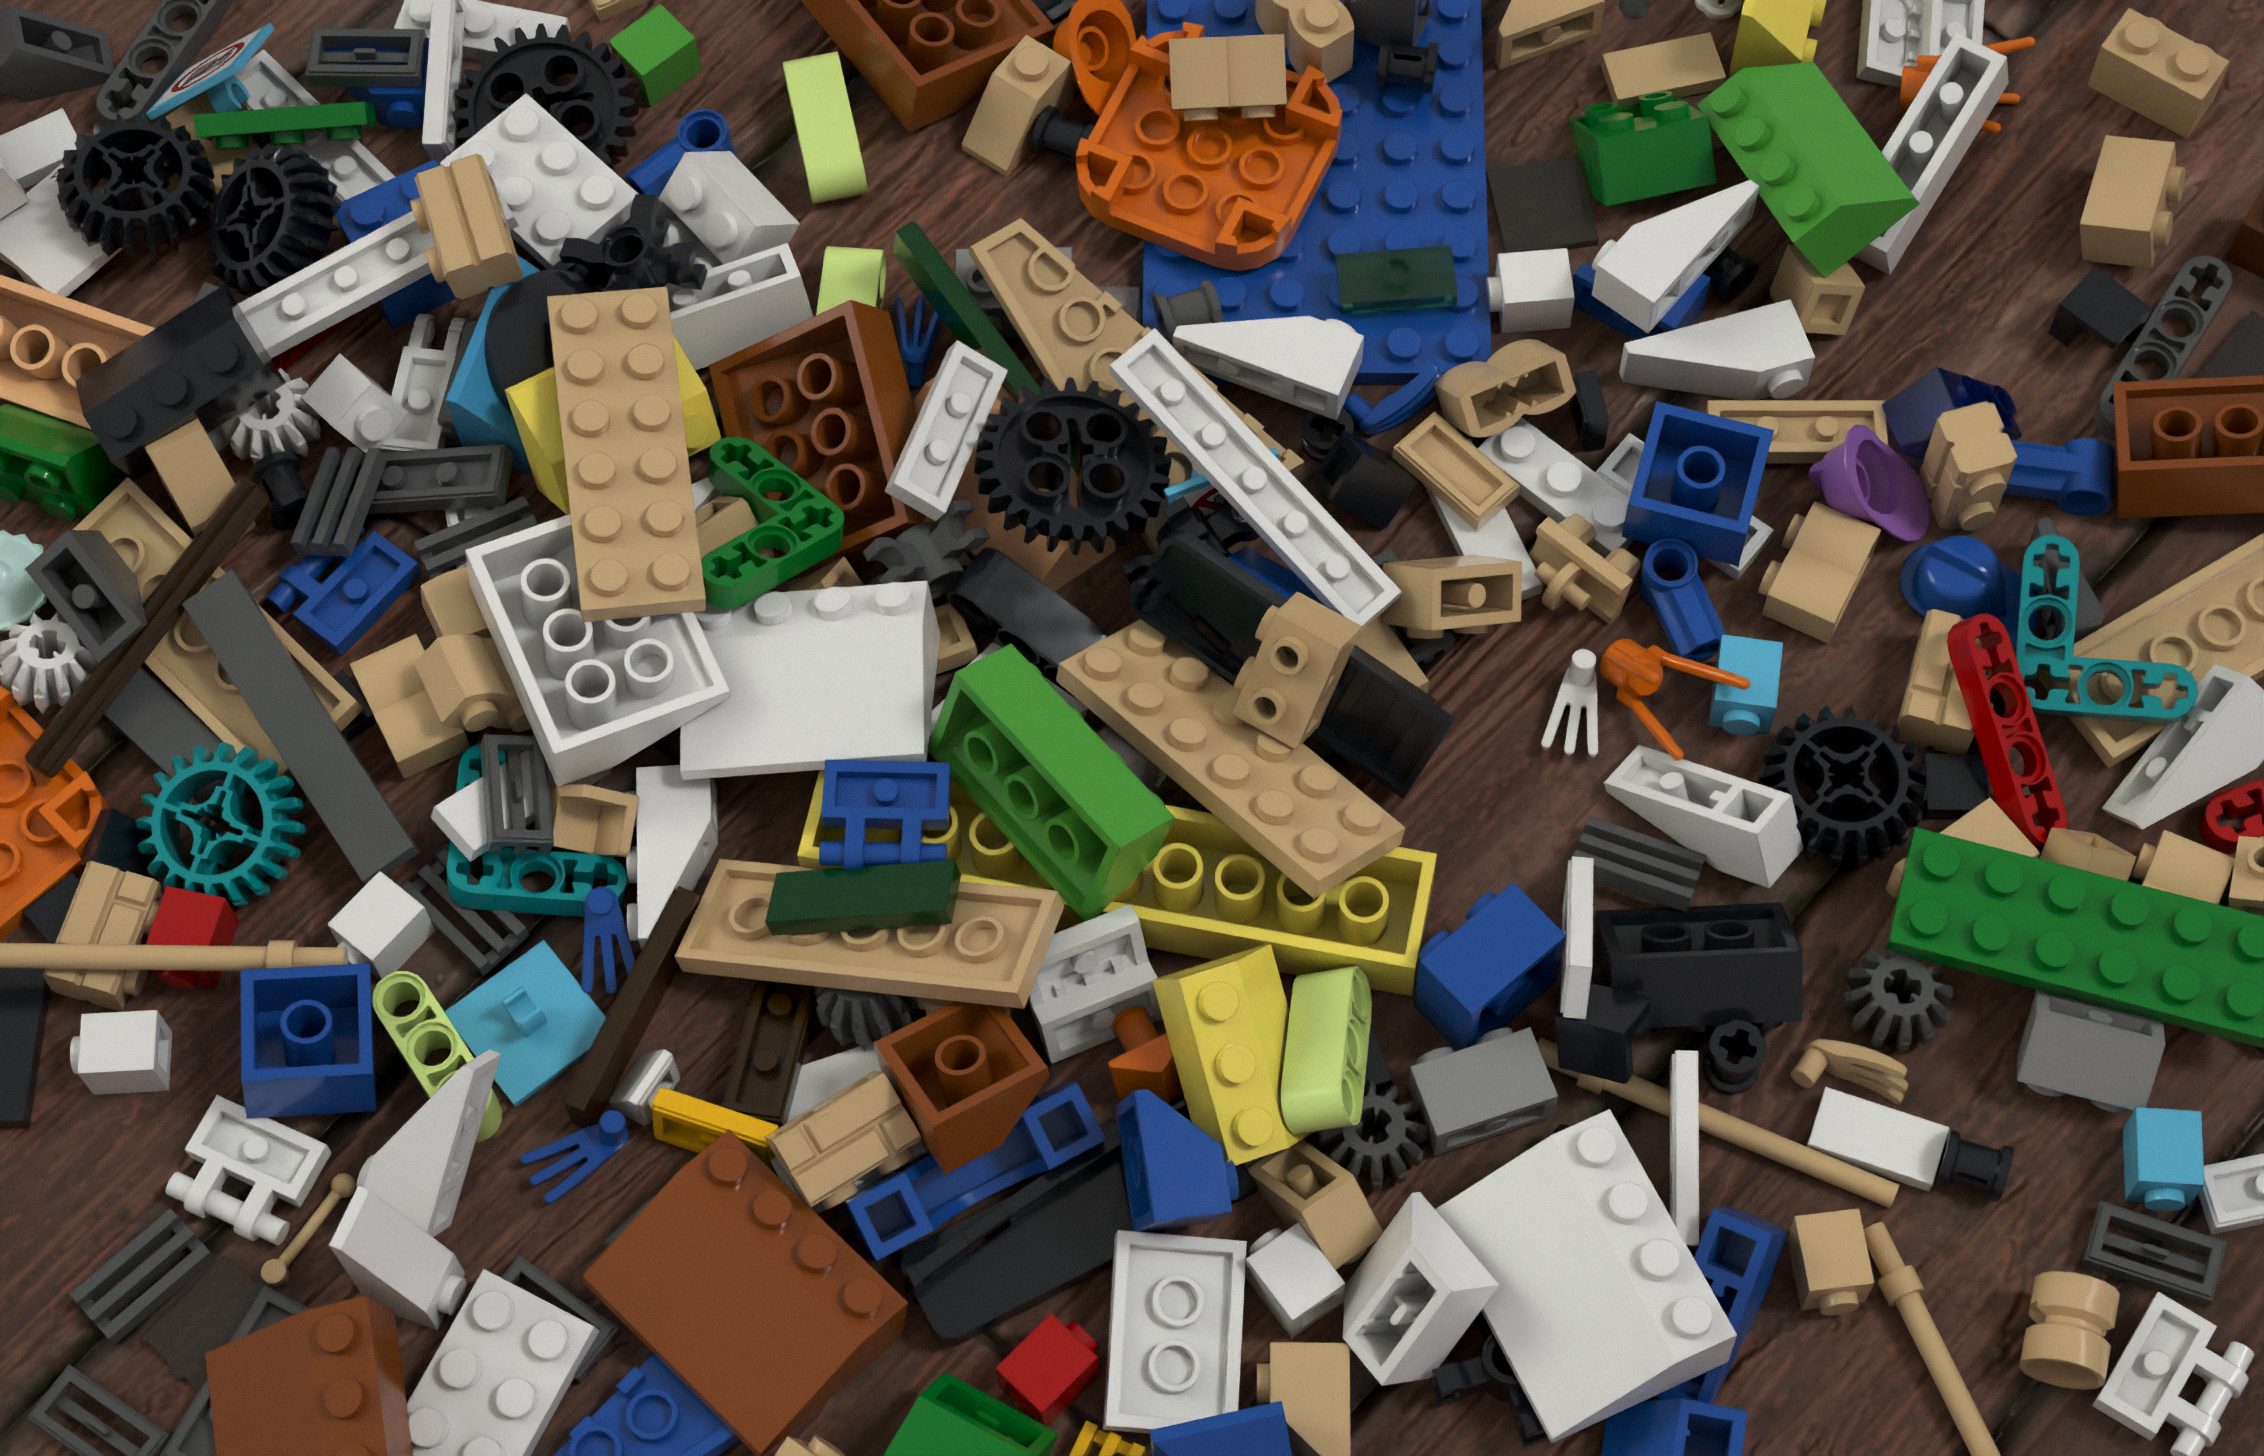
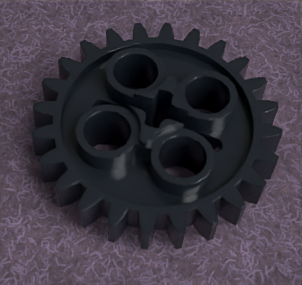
M541 23L538 24L535 38L527 39L520 27L516 28V44L508 46L502 39L496 37L494 42L498 54L494 57L480 51L477 52L476 56L482 70L478 72L464 69L463 76L472 89L455 90V97L459 105L464 107L452 112L457 127L463 128L456 133L460 146L511 106L513 103L504 104L500 103L499 100L507 92L517 90L523 92L522 96L527 93L542 108L550 109L551 116L568 131L579 123L587 122L593 124L588 133L575 137L616 173L610 156L611 154L620 157H627L629 155L626 143L620 137L636 136L637 131L634 122L628 118L638 115L639 110L635 99L629 98L635 93L631 78L623 77L626 71L620 58L610 61L611 53L605 42L592 49L593 43L587 31L582 32L573 42L571 41L567 25L563 24L555 38L549 37L544 24ZM571 73L577 75L574 81L566 86L552 85L555 79L562 74ZM588 96L594 97L591 102L585 101Z
M1072 377L1067 378L1064 391H1056L1053 384L1048 379L1043 380L1041 395L1037 396L1029 388L1023 386L1020 388L1018 404L1004 397L1001 400L999 415L988 414L985 432H980L978 436L974 473L980 475L978 493L990 495L988 512L993 514L1006 511L1003 526L1006 531L1022 524L1026 527L1024 542L1027 544L1035 540L1040 534L1047 537L1046 545L1048 552H1053L1060 540L1068 541L1073 555H1078L1082 541H1090L1092 547L1099 554L1103 553L1106 537L1110 536L1117 544L1124 546L1126 545L1129 529L1143 534L1148 517L1157 518L1162 499H1165L1164 489L1168 488L1170 482L1168 476L1172 459L1164 456L1168 441L1166 437H1154L1156 424L1151 418L1138 421L1140 407L1136 402L1124 408L1119 405L1121 390L1115 389L1104 398L1098 395V381L1093 380L1086 392L1077 390L1076 383ZM1067 424H1072L1076 427L1075 473L1079 476L1076 491L1078 508L1072 507L1069 503L1071 461L1069 455H1067L1069 444ZM1037 488L1048 489V490H1050V491H1048V492H1046V491H1041V490H1039V489H1037ZM1098 490H1105V491H1109L1110 493H1104V492H1100V491H1098Z

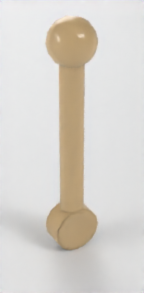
M341 1173L333 1177L331 1192L278 1259L268 1260L263 1265L261 1275L268 1285L279 1287L287 1282L289 1278L288 1266L340 1199L349 1197L354 1193L356 1182L351 1175Z

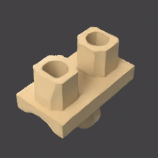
M1577 513L1572 514L1559 524L1548 516L1537 527V540L1529 553V557L1536 569L1534 576L1548 586L1541 602L1553 611L1567 600L1580 611L1587 607L1610 625L1621 614L1629 589L1640 569V560L1624 548H1615L1606 558H1603L1591 549L1597 536L1593 525Z

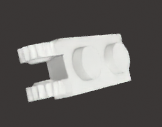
M418 314L416 317L409 345L403 347L391 395L409 413L380 445L379 448L382 453L444 448L446 438L442 435L443 426H439L437 418L464 326L468 319L453 318L448 329L444 350L431 349L432 341L435 337L434 317L428 314Z

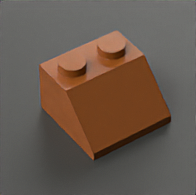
M954 1001L874 1042L881 1072L890 1081L903 1107L919 1131L922 1138L921 1141L945 1175L1001 1146L1050 1076L1046 1064L1003 1006Z

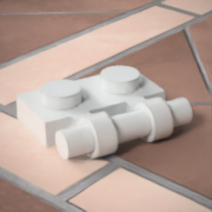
M216 1095L184 1149L190 1158L203 1163L201 1170L195 1179L180 1172H175L167 1183L166 1194L184 1202V1209L203 1219L212 1215L234 1225V1233L244 1238L255 1241L260 1237L278 1246L286 1238L290 1224L271 1215V1209L279 1198L300 1208L332 1152L327 1144L267 1117L247 1118L245 1107ZM228 1176L253 1186L245 1202L221 1192Z
M2158 1292L2152 1299L2092 1406L2150 1441L2156 1436L2165 1420L2175 1426L2180 1432L2170 1453L2173 1456H2199L2203 1447L2213 1446L2222 1428L2218 1420L2230 1399L2239 1398L2248 1383L2249 1378L2245 1372L2255 1354L2247 1346L2235 1341L2230 1342L2223 1357L2208 1350L2205 1347L2217 1326ZM2191 1372L2203 1378L2207 1384L2195 1406L2178 1396Z

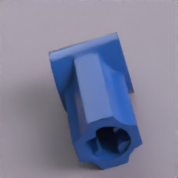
M709 109L695 110L687 114L680 121L677 129L678 136L625 175L627 184L638 194L657 195L659 198L685 152L731 151L736 156L729 128L723 116ZM714 143V145L708 148H700L706 144Z
M2093 438L2074 439L2065 443L2062 447L2010 440L2017 454V459L2003 494L2055 500L2061 510L2078 516L2100 515L2109 510L2112 501L2115 449L2110 444Z
M1660 539L1651 544L1646 551L1637 586L1639 595L1645 604L1654 609L1675 655L1699 663L1711 659L1718 652L1722 634H1727L1697 573L1698 559L1696 552L1689 544L1680 539ZM1662 568L1672 569L1678 573L1681 579L1676 581L1663 580L1654 571Z

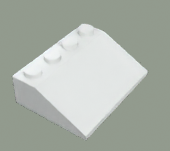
M570 514L465 550L470 588L557 787L620 764L730 697V689L694 612L582 622Z
M928 581L891 582L877 585L769 592L736 608L722 609L706 603V611L694 612L730 689V697L681 726L680 773L683 780L825 770V760L927 762L940 641V630Z
M1610 1109L1552 1134L1435 1209L1499 1283V1287L1482 1308L1481 1312L1551 1444L1729 1361L1737 1334Z

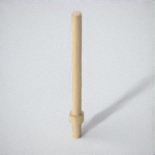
M270 940L268 946L0 943V968L241 971L348 964V951L346 947H298L296 940Z
M1540 1037L1537 1045L1545 1065L1578 1079L1576 1086L1598 1095L1601 1094L1602 1090H1605L1670 1117L1669 1089L1635 1075L1626 1084L1559 1068L1557 1043ZM1699 1102V1130L1882 1206L1891 1208L1899 1184Z
M1878 1222L1865 1228L1864 1234L1867 1248L1882 1276L1877 1283L1888 1305L1897 1306L1971 1456H2001L1920 1296L1925 1289L1912 1265L1905 1266L1884 1222Z

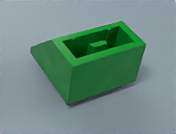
M1670 91L1644 94L1639 97V104L1618 108V104L1612 102L1594 104L1584 109L1585 115L1568 119L1570 132L1590 193L1605 206L1717 183L1708 116L1679 97H1673V93Z
M7 403L0 406L1 500L12 504H19L21 500L41 506L50 515L64 521H72L74 517L83 520L115 489L124 471L112 464L93 431Z
M943 1372L919 1395L883 1456H1050L1059 1433Z

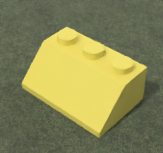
M1744 0L1728 79L1742 68L1813 62L1818 40L1807 38L1809 26L1821 27L1826 0Z
M673 334L689 457L712 446L722 438L707 389ZM552 367L505 389V393L538 491L568 515L570 514L555 370Z
M1271 944L1261 945L1152 980L1191 1122L1222 1145L1225 1161L1232 1160L1236 1166L1287 1149L1313 1133L1293 1134L1288 1129L1282 1113L1281 1082L1290 1011Z

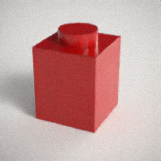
M166 886L146 945L231 946L239 920L224 897ZM154 970L160 982L180 990H193L195 984L217 989L222 971Z
M1050 1313L995 1368L998 1385L1032 1419L1049 1427L1100 1376L1098 1357L1094 1354L1099 1349L1098 1345L1076 1322L1071 1321L1067 1326H1064Z

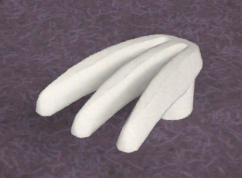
M1580 649L1572 655L1571 665L1564 675L1541 741L1544 751L1551 747L1565 706L1569 705L1570 714L1564 746L1566 756L1570 757L1575 751L1582 708H1586L1588 754L1593 759L1598 753L1597 676L1594 671L1596 656L1590 650Z

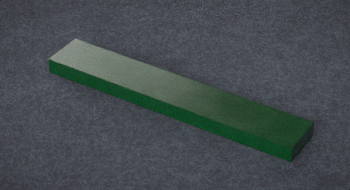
M911 221L898 229L895 233L892 253L956 339L1008 370L1002 386L1017 404L1020 388L1023 386L1029 388L1035 395H1041L1042 389L917 222ZM1068 425L1069 444L1067 455H1069L1071 467L1075 471L1077 436ZM1098 490L1100 492L1110 493L1109 491Z

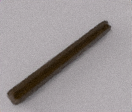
M243 478L234 486L143 603L147 625L104 663H96L25 754L26 762L33 769L49 778L55 777L183 613L185 608L182 603L200 591L266 506L269 496L259 485Z

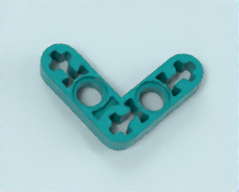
M2054 534L2044 535L2034 540L2026 549L2021 574L2015 656L2023 681L2034 679L2038 669L2049 670L2048 676L2053 682L2069 683V670H2079L2081 674L2076 687L2078 704L2066 703L2069 690L2052 689L2049 691L2047 699L2040 700L2035 698L2034 688L2026 687L2033 712L2047 715L2154 723H2172L2185 718L2195 705L2198 689L2197 682L2192 674L2182 666L2169 663L2073 657L2080 567L2079 553L2073 543L2062 536ZM2046 550L2058 551V560L2068 562L2069 568L2059 569L2055 580V593L2067 591L2068 600L2050 594L2032 598L2029 596V589H2034L2038 592L2043 590L2044 570L2039 566H2033V560H2042ZM2043 608L2057 611L2062 616L2065 625L2061 635L2053 640L2046 641L2035 637L2028 625L2029 617L2035 611ZM2106 672L2113 674L2120 680L2123 686V694L2118 702L2104 706L2091 700L2087 693V682L2092 676ZM2132 674L2144 676L2140 688L2146 689L2160 688L2164 678L2174 679L2175 689L2185 691L2186 698L2177 699L2173 709L2162 708L2161 698L2141 695L2139 700L2141 708H2131L2129 704L2134 691Z
M481 743L470 747L462 755L459 763L456 793L480 778L482 773ZM498 750L499 766L506 762L505 750ZM450 840L447 860L448 893L453 901L462 907L480 910L585 917V900L588 893L592 890L594 879L607 880L606 888H610L615 892L620 909L625 904L628 885L627 872L623 865L613 857L551 851L550 854L537 853V850L526 849L525 853H513L512 848L503 846L501 852L487 851L480 855L483 856V876L480 879L479 885L467 884V878L470 875L472 861L470 862ZM542 871L552 876L555 883L547 891L534 893L523 888L520 880L527 873ZM565 875L573 876L572 893H565Z

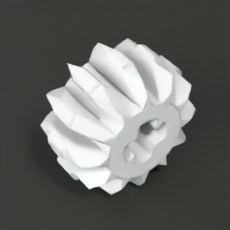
M280 368L278 371L286 382L284 385L220 425L225 439L231 443L234 454L242 461L252 458L255 464L267 455L285 451L308 458L309 447L306 441L321 439V428L318 420L322 417L301 398L309 389L308 384L301 377L291 381L288 373H285Z
M58 611L51 620L43 621L33 612L30 626L12 624L11 631L9 632L10 639L0 642V680L2 685L5 686L6 690L12 691L13 698L17 700L19 706L35 701L36 708L39 709L42 715L51 704L59 703L63 707L98 662Z

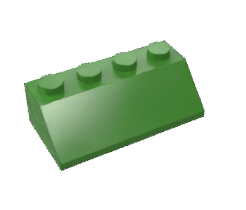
M1814 62L1742 68L1697 104L1699 110L1708 116L1709 124L1746 177L1760 186L1758 194L1791 241L1825 278L1920 204Z
M1012 644L955 672L929 741L928 752L937 762H948L951 764L953 780L1055 891H1058L1059 895L1084 922L1097 917L1158 855L1175 817L1165 807L1163 801L1155 793H1152L1125 765L1121 756L1113 749H1110L1090 728L1078 710L1070 706L1043 678L1040 670L1032 663H1029Z

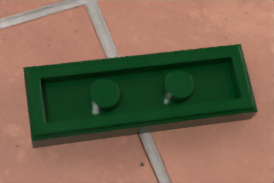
M955 860L864 866L863 869L844 871V868L776 873L765 923L772 936L952 924L961 872Z

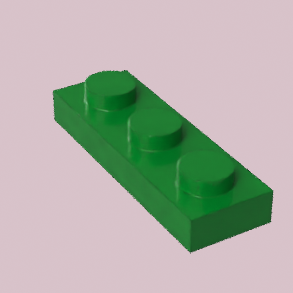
M365 101L194 114L196 138L208 141L213 140L214 150L248 148L249 137L270 136L271 145L275 146L305 143L304 133L326 131L327 141L362 139L361 129L377 128L375 105Z

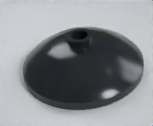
M544 270L516 281L496 301L486 326L485 358L492 385L501 402L512 416L505 389L554 367L547 296L601 292L603 288L597 283L570 271Z

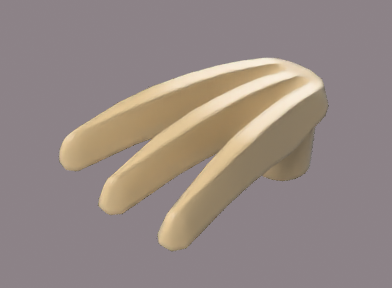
M1817 1039L1807 1044L1804 1048V1055L1791 1071L1793 1080L1805 1088H1811L1825 1070L1835 1077L1851 1081L1877 1092L1899 1105L1904 1098L1903 1093L1908 1088V1083L1904 1079L1907 1068L1902 1063L1878 1051L1835 1040Z

